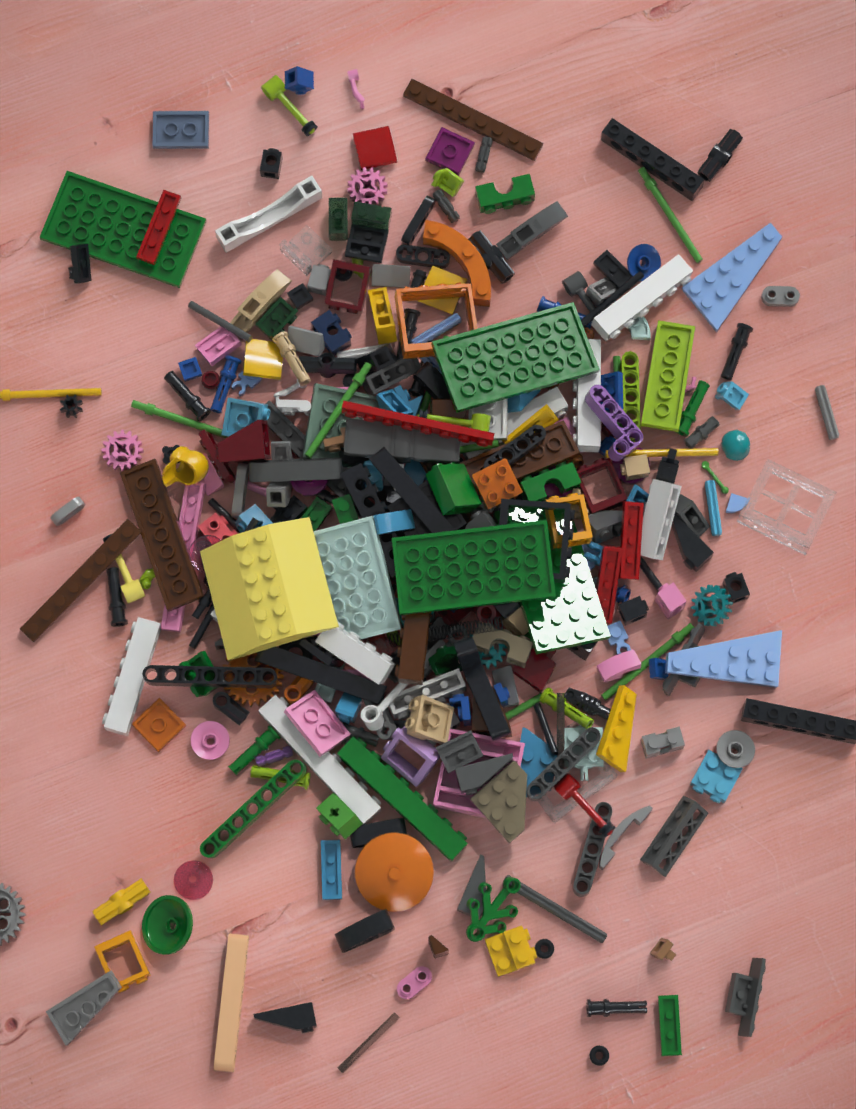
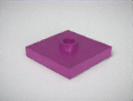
M441 127L425 161L442 169L448 168L459 176L475 142Z

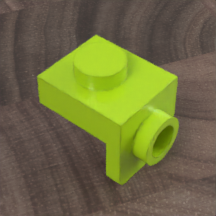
M445 168L438 170L434 174V181L431 185L433 187L439 186L454 197L457 195L464 180L450 169Z

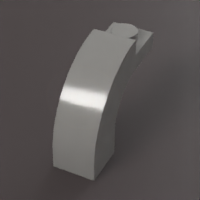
M272 441L271 459H294L292 458L291 441ZM270 481L266 488L267 507H286L288 505L293 487L290 481Z

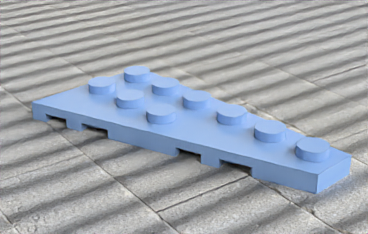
M771 223L682 287L683 292L716 332L782 239L780 233Z
M782 630L669 652L666 654L665 673L777 688L779 685Z

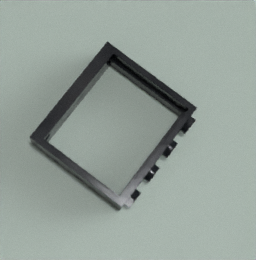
M501 499L499 525L508 524L510 507L565 511L560 573H553L554 583H565L566 578L570 576V567L567 566V559H571L572 548L568 547L569 540H573V529L570 528V522L575 519V510H572L571 504Z

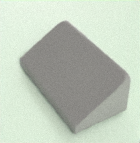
M373 264L372 286L409 287L410 266Z
M294 326L288 327V338L291 344L295 345L296 351L320 356L325 349L322 333Z
M511 665L493 670L494 684L501 682L502 687H507L510 698H508L509 705L502 708L519 705Z

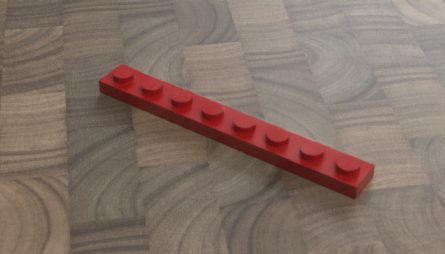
M344 400L342 404V414L349 418L360 417L364 418L367 422L379 421L386 426L397 425L409 431L416 429L427 435L431 433L439 434L440 437L445 439L453 437L464 443H469V441L476 442L477 445L482 447L492 446L495 433Z

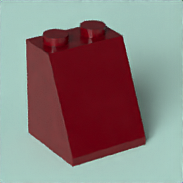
M256 420L217 443L218 447L215 448L216 459H219L220 463L271 459L268 421Z

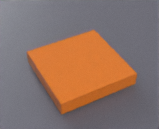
M160 697L131 724L157 752H160L187 726Z

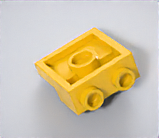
M522 925L485 939L498 977L534 965V959L538 958L534 947L530 948L528 940H531L528 929H523Z

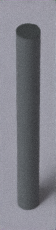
M191 301L188 304L190 309L245 341L250 342L252 340V335L197 303Z

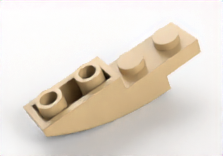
M278 269L274 271L246 298L237 309L239 312L230 323L248 333L267 309L269 310L292 280Z

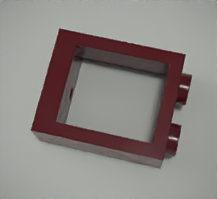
M333 259L324 304H328V308L339 310L340 307L347 308V312L353 314L363 311L372 267ZM337 268L364 273L358 306L331 300Z
M600 458L594 461L593 465L588 467L583 465L576 469L582 482L578 488L581 489V494H584L585 503L590 514L601 510H612L622 506L623 502L627 501L628 498L610 458ZM606 469L617 495L593 505L582 478Z

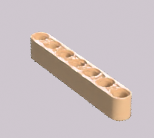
M229 933L214 1071L234 1072L249 935Z

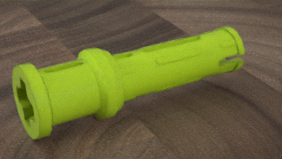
M549 687L541 694L540 702L552 707L554 712L563 713L585 729L592 727L594 719L567 703L565 697L558 696Z
M252 765L250 777L270 780L280 770ZM307 772L294 786L304 787V789L308 790L311 773ZM281 777L278 782L287 783L285 777Z

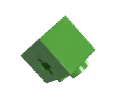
M334 792L316 808L321 814L318 816L325 825L329 823L331 831L336 836L340 834L344 839H347L362 825L357 815Z

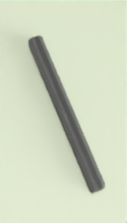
M520 882L521 887L517 892L518 894L598 942L603 943L605 941L607 933Z

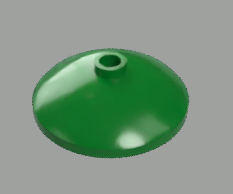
M164 895L155 899L146 909L142 920V934L147 946L152 951L163 955H170L180 951L188 942L193 929V916L189 906L183 899L172 895Z

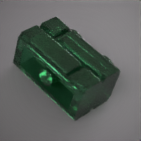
M329 198V240L331 241L348 240L347 198Z
M354 202L351 222L352 224L389 230L392 208H382L378 205Z

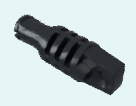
M570 687L567 689L564 697L576 708L595 716L596 714L608 720L609 716L606 713L610 714L611 709L602 705L599 699Z

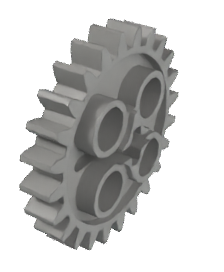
M3 883L0 884V902L8 900L9 904L6 909H0V913H11V915H0V920L6 919L8 921L7 927L0 929V946H2L3 939L8 943L10 942V935L16 938L14 931L21 932L18 925L25 924L20 917L26 916L25 913L20 911L25 908L24 905H19L23 899L21 897L15 898L18 892L10 893L12 887L8 886L4 889Z

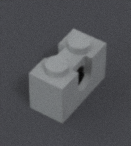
M680 726L668 729L661 734L656 735L652 733L641 738L645 758L681 750L685 746Z

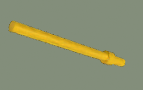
M101 388L28 391L2 389L0 391V399H3V401H11V399L102 395Z
M718 448L676 449V456H718L719 453ZM669 449L634 450L626 457L647 454V457H667ZM608 450L605 451L606 458H610L608 456Z

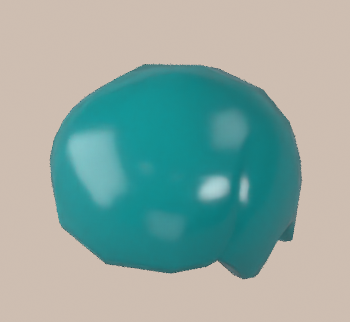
M740 430L728 431L723 436L721 442L722 450L728 459L738 461L749 455L751 448L750 440L747 434Z

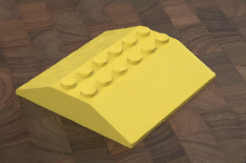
M310 517L264 525L232 535L200 551L228 661L339 627Z

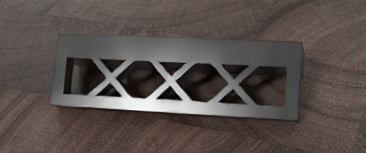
M683 796L640 860L666 877L708 815V812L695 800ZM696 810L701 812L697 819L693 820L694 812ZM688 826L687 834L682 836V830ZM677 842L676 850L671 852L672 845ZM666 858V865L662 869L659 867V864Z

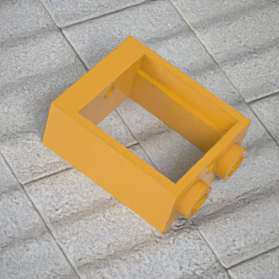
M572 493L567 495V497H549L545 502L579 504L584 531L573 533V540H569L568 547L590 544L593 536L584 494ZM545 510L553 548H562L563 534L558 535L553 510Z
M131 930L94 946L103 969L107 973L111 970L104 953L128 942L131 943L142 972L119 981L122 987L118 991L119 993L130 988L129 985L135 982L137 985L148 980L147 977L151 976Z

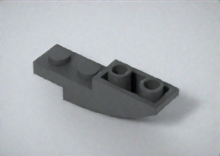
M556 201L511 231V234L496 245L505 258L509 260L537 238L539 239L566 219L568 215L558 201Z

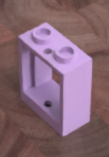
M405 726L402 729L398 727L391 736L394 739L388 741L384 746L383 750L385 752L381 758L417 787L429 775L440 759L436 747L426 739L421 740L408 735ZM400 740L426 760L419 770L394 750Z

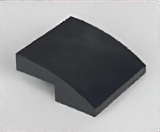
M352 224L345 257L382 263L389 230Z

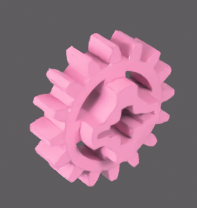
M363 167V172L356 170V176L351 174L352 181H348L349 188L347 190L348 193H351L350 199H355V205L362 203V208H364L368 204L369 208H372V203L378 206L379 199L384 201L383 194H387V189L385 188L388 187V184L384 182L385 176L380 177L379 170L374 173L372 167L370 171ZM377 182L380 185V190L376 187ZM356 185H357V188H359V193H358V194H357V192H356V190H355V186H356Z
M121 430L120 434L114 431L113 437L107 436L108 442L103 441V445L106 447L101 449L102 453L105 454L103 459L108 460V466L113 464L115 471L120 467L123 472L125 467L130 469L132 464L137 466L136 460H142V456L139 454L144 453L143 448H139L142 446V442L137 441V435L132 437L131 431L127 434L124 433V430ZM111 446L114 448L112 455H110ZM133 446H135V453H134V455H132V453H131V450L133 449ZM118 447L123 450L125 449L127 454L123 453L122 451L119 452Z

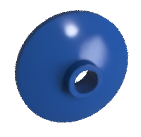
M649 244L635 246L627 258L629 273L633 277L641 271L644 277L640 281L648 278L661 267V258L658 251Z

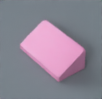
M205 452L203 455L208 460L209 469L205 478L200 482L206 484L205 492L207 496H210L225 487Z

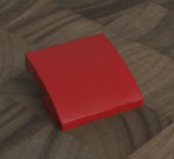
M389 126L353 133L361 170H363V167L370 169L371 167L397 163Z

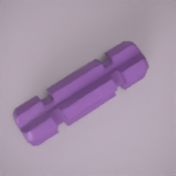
M286 746L282 750L278 749L266 753L265 756H257L255 761L257 766L262 767L266 763L271 764L283 760L284 757H292L293 751L290 746Z

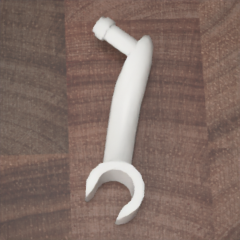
M297 379L296 384L273 395L276 399L275 405L277 406V399L279 397L286 396L298 388H306L307 385L300 386Z

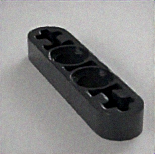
M540 425L530 427L486 459L483 469L488 467L489 464L496 463L497 460H502V454L505 452H509L513 456L511 460H507L511 466L545 440L546 430ZM534 432H536V433H539V432H540V433H541V434H540V438H539L538 436H535V437L532 439V443H533V444H531L530 439L533 437ZM523 441L527 443L528 447L521 450L517 447V443Z

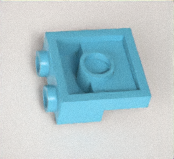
M228 398L222 435L229 437L256 420H268L270 417L268 404Z
M708 750L690 785L693 786L692 789L694 791L710 795L712 801L719 804L720 802L725 803L743 768H732L725 765L716 753Z

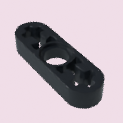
M428 195L425 197L401 239L402 242L407 245L412 244L435 205L436 200Z
M400 245L396 250L397 260L404 264L425 267L435 266L444 269L450 263L449 253L441 249ZM403 250H406L407 254L410 255H406V258H403L402 254L400 253H403ZM413 251H416L415 260L412 259ZM425 252L429 257L426 261H420L418 254ZM431 254H434V258H440L443 255L446 260H443V263H439V259L433 258V262H431Z

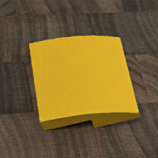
M432 266L424 285L428 287L438 284L455 285L459 282L466 284L467 278ZM460 297L418 300V302L453 315Z
M252 339L250 342L245 341L243 375L281 380L283 357L280 355L278 345L273 341Z

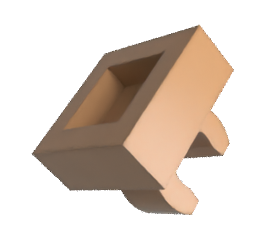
M662 937L650 952L652 956L663 960L665 957L667 960L672 961L676 956L670 950L674 944Z

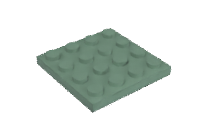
M318 383L314 384L311 399L312 408L309 411L302 459H309L304 454L346 393V389ZM355 392L349 402L379 408L377 398L374 395ZM341 412L324 439L341 436L340 428L346 427V419L363 420L364 418H349ZM322 441L312 458H340L339 451L330 453V451L325 452ZM342 461V467L352 468L360 464V462L347 464Z

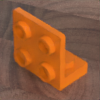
M506 458L472 474V478L484 500L482 503L485 509L489 510L501 504V499H511L523 493Z

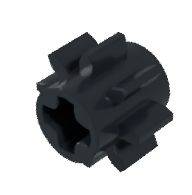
M66 395L64 401L60 400L61 405L64 406L60 411L61 413L66 412L67 418L70 416L77 418V414L83 412V409L79 407L83 402L82 400L77 401V395L73 397Z

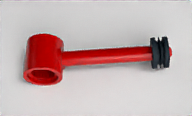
M567 773L554 786L555 790L567 801L572 797L601 828L599 833H602L604 838L611 835L616 827L613 826L611 821L606 823L578 793V790L581 788L580 783L571 774Z

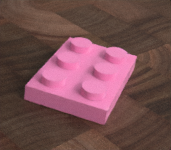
M313 690L284 711L319 757L351 735L316 690Z

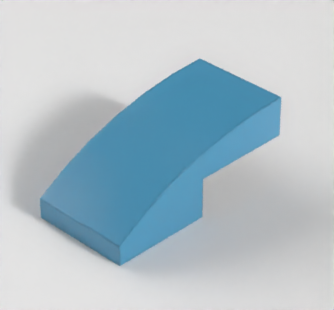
M411 509L374 515L377 535L415 528Z

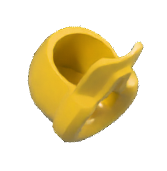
M184 446L176 448L170 455V462L163 469L162 480L164 486L168 487L174 482H181L185 485H193L200 482L208 473V460L199 451L189 450V448ZM181 461L179 467L176 469V463Z

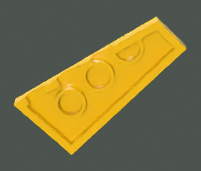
M619 685L596 753L599 758L619 772H626L637 696L635 692L625 685Z

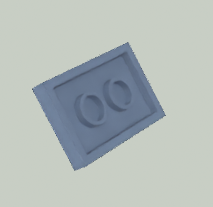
M153 111V149H209V111Z

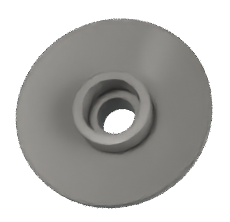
M731 730L719 738L716 751L719 759L725 765L732 768H742L748 765L754 758L755 745L746 733ZM731 749H736L738 753L733 754L731 752Z

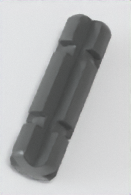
M486 136L482 139V146L480 147L475 169L481 173H484L486 170L492 145V138Z
M442 190L435 191L433 197L436 202L438 201V205L443 212L448 215L450 222L455 223L460 219L457 211H454V207L447 197H444L445 194Z

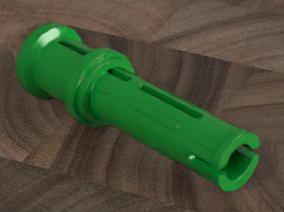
M699 380L685 411H682L679 432H676L677 434L688 437V431L692 423L696 421L695 415L710 387L708 383Z
M270 725L267 726L268 729L260 737L257 736L255 738V742L228 766L236 776L263 750L267 751L276 739L281 738Z

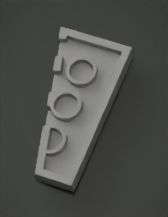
M112 970L46 1011L65 1045H69L122 988Z

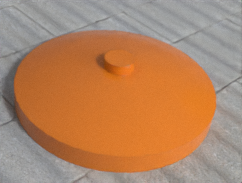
M391 832L373 838L362 848L355 864V879L362 896L376 908L381 910L387 909L390 912L404 911L417 905L427 895L433 881V863L427 849L417 839L404 833Z

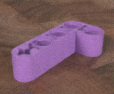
M592 386L585 395V402L617 439L609 448L608 456L613 461H621L643 441V433L603 386ZM605 408H608L611 413L606 412ZM617 422L621 423L623 428L619 427ZM629 437H633L636 442H632ZM615 447L620 448L622 453H619Z

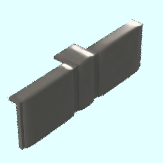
M346 419L344 455L371 458L382 447H385L398 463H411V460L428 463L449 464L454 462L459 464L460 441L457 438L450 437L445 439L440 437L439 434L431 433L427 435L421 433L420 430H404L401 426H386L379 421L367 422L359 419Z

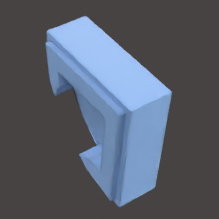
M731 493L726 513H735L747 506L750 499Z

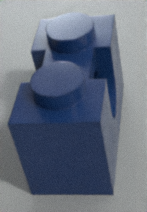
M328 310L311 321V328L314 332L323 334L326 349L335 356L338 351H343L351 346L350 338L352 336L347 328L342 329L339 325L341 320L336 313L332 314ZM332 329H336L338 331V333L335 335L328 334V332Z

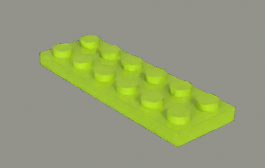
M658 320L641 426L679 432L695 326Z

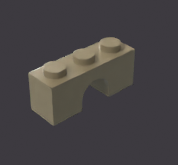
M492 625L491 632H488L485 627V632L481 633L478 628V633L473 635V639L479 652L488 655L493 645L503 644L509 650L506 662L525 668L533 647L530 638L522 635L520 637L512 635V632L507 629L495 631L494 625Z

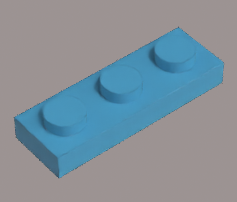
M321 840L322 900L342 899L341 841Z

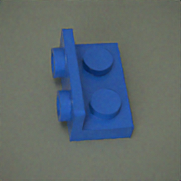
M616 371L601 375V386L607 390L623 409V373ZM605 408L606 412L611 413L608 408Z
M464 694L453 695V698H449L450 706L458 708L459 721H463L464 727L472 726L469 697L464 696Z

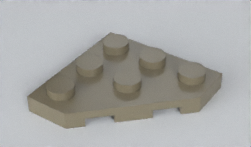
M514 760L470 799L509 844L525 828L527 774Z

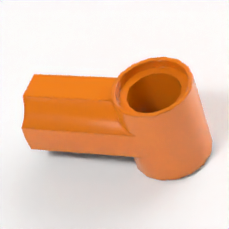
M297 676L291 685L286 687L284 691L285 700L291 706L306 694L314 682ZM293 691L298 693V697L290 699L288 694Z

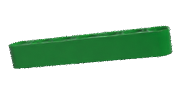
M299 760L288 762L200 845L201 854L204 857L215 858L306 774V765ZM295 764H300L301 771L298 774H293L292 767ZM281 777H285L287 783L284 787L280 788L278 780ZM270 790L272 798L269 801H265L263 795L266 791ZM252 804L258 806L255 814H250L249 807ZM238 817L243 819V825L240 828L235 826V820ZM224 830L229 833V838L226 841H222L220 838V834ZM209 844H213L214 852L209 855L206 852V847Z

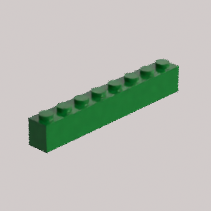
M352 737L337 753V756L452 862L468 844L465 841L467 837L460 831L455 832L451 828L453 824L445 817L441 819L437 815L438 810L433 805H426L422 801L424 797L416 790L412 792L408 788L410 784L404 778H397L394 775L395 770L390 765H383L379 761L381 757L376 752L368 751L365 748L367 744L358 737L356 739Z

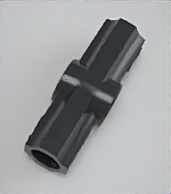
M729 129L720 143H717L712 148L707 160L699 168L697 174L705 179V181L711 182L721 167L728 163L733 155L732 153L743 140L740 133Z
M481 230L471 235L468 240L481 254L487 269L494 273L501 284L509 281L515 273L504 260V256L496 245H492Z
M323 353L319 357L299 356L307 373H320L324 378H331L336 374H356L357 371L356 358H338L332 353Z

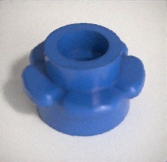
M626 585L617 588L616 601L618 603L626 602L630 597L631 590Z

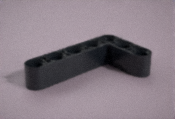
M471 636L454 643L460 666L492 740L494 741L511 734L481 663L473 637Z

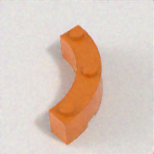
M426 220L423 245L445 250L452 255L469 278L474 305L490 307L491 282L486 264L479 251L465 236L455 229L435 221Z

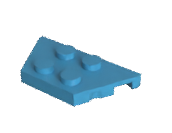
M523 727L520 742L525 743L521 768L527 774L528 787L557 758V755L552 756L547 743ZM546 773L544 780L548 783L553 782L554 775ZM534 786L530 789L532 796L541 793L539 787Z

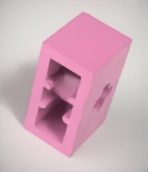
M674 582L670 585L666 583L658 589L659 592H657L655 602L667 619H670L684 609L687 601Z

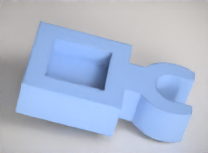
M242 371L238 375L241 380L235 381L231 388L234 390L240 386L242 390L238 394L241 397L245 394L248 386L253 389L263 378L245 376Z
M621 620L608 625L611 637L607 640L610 646H617L616 654L621 653V648H626L627 651L631 650L630 645L624 642L629 637Z

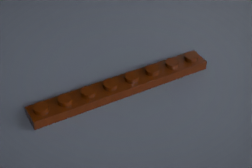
M411 79L403 93V97L482 136L490 137L493 141L533 161L536 160L543 147L542 142L414 79Z
M127 519L35 612L20 630L30 640L35 642L142 532Z

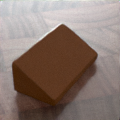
M430 935L428 937V942L435 959L449 954V949L434 936Z

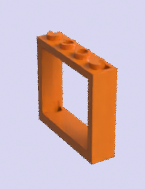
M459 282L455 285L438 284L429 287L421 285L415 288L405 286L402 289H396L394 298L403 359L435 357L431 345L432 342L408 344L402 302L464 297L469 331L478 328L471 283L461 284Z

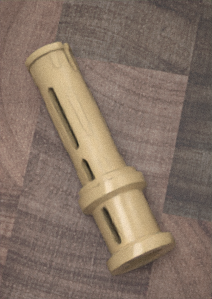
M286 331L280 332L272 340L278 345L280 355L288 361L300 386H305L310 383L311 379L296 355V347L291 344L288 333Z

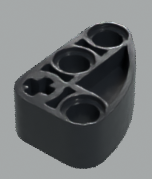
M387 909L346 927L336 933L335 937L342 953L394 931L395 927Z

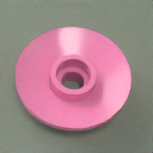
M203 722L192 732V749L203 759H217L229 747L230 738L228 731L218 722ZM210 738L214 739L212 745L207 744V740Z

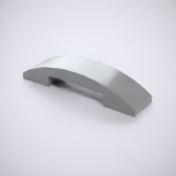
M651 806L632 813L615 828L603 849L599 864L601 870L615 856V852L610 849L633 821L640 826L653 808Z

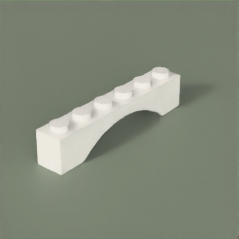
M310 176L296 184L286 194L267 207L215 230L216 238L227 253L322 199V190L314 177Z

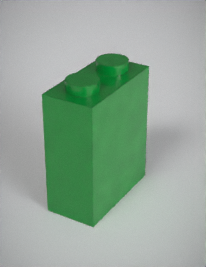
M452 462L447 465L439 463L432 466V470L426 474L443 515L470 513L481 505V501L464 463L455 464Z

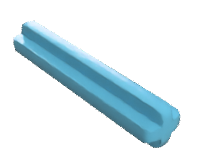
M714 480L705 481V491L712 536H719L722 534L716 484Z

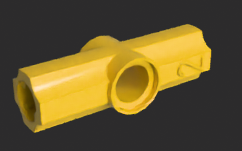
M141 878L126 889H121L109 897L108 901L92 912L102 926L117 915H122L129 911L136 902L142 900L151 892Z

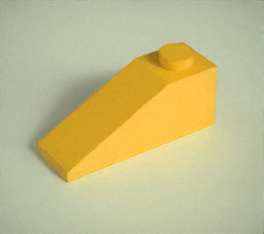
M387 288L368 290L378 344L397 342Z

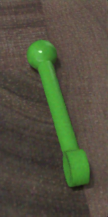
M702 462V468L706 469L709 472V474L713 477V479L717 482V484L721 488V492L723 494H727L729 492V489L727 487H724L721 481L710 469L709 462Z

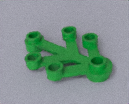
M507 877L504 880L503 889L492 904L490 897L491 885L486 882L480 883L478 890L482 893L483 916L480 920L478 915L480 902L475 898L468 899L466 905L470 909L471 924L466 929V936L470 941L478 942L485 937V934L503 933L506 930V924L500 920L495 921L493 925L486 926L489 920L508 916L514 918L517 916L518 908L513 905H507L505 909L497 910L509 893L515 894L520 890L521 883L517 878ZM487 886V890L483 892V888ZM475 901V906L471 907V904ZM501 924L502 927L498 930V925Z

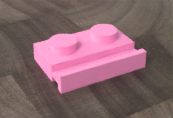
M219 327L195 346L212 367L242 344L235 334L223 327Z

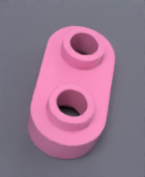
M424 966L417 967L398 983V995L403 999L413 998L431 982V971ZM420 973H424L426 975V978L424 980H420L418 978V975ZM405 985L410 986L409 992L403 991Z

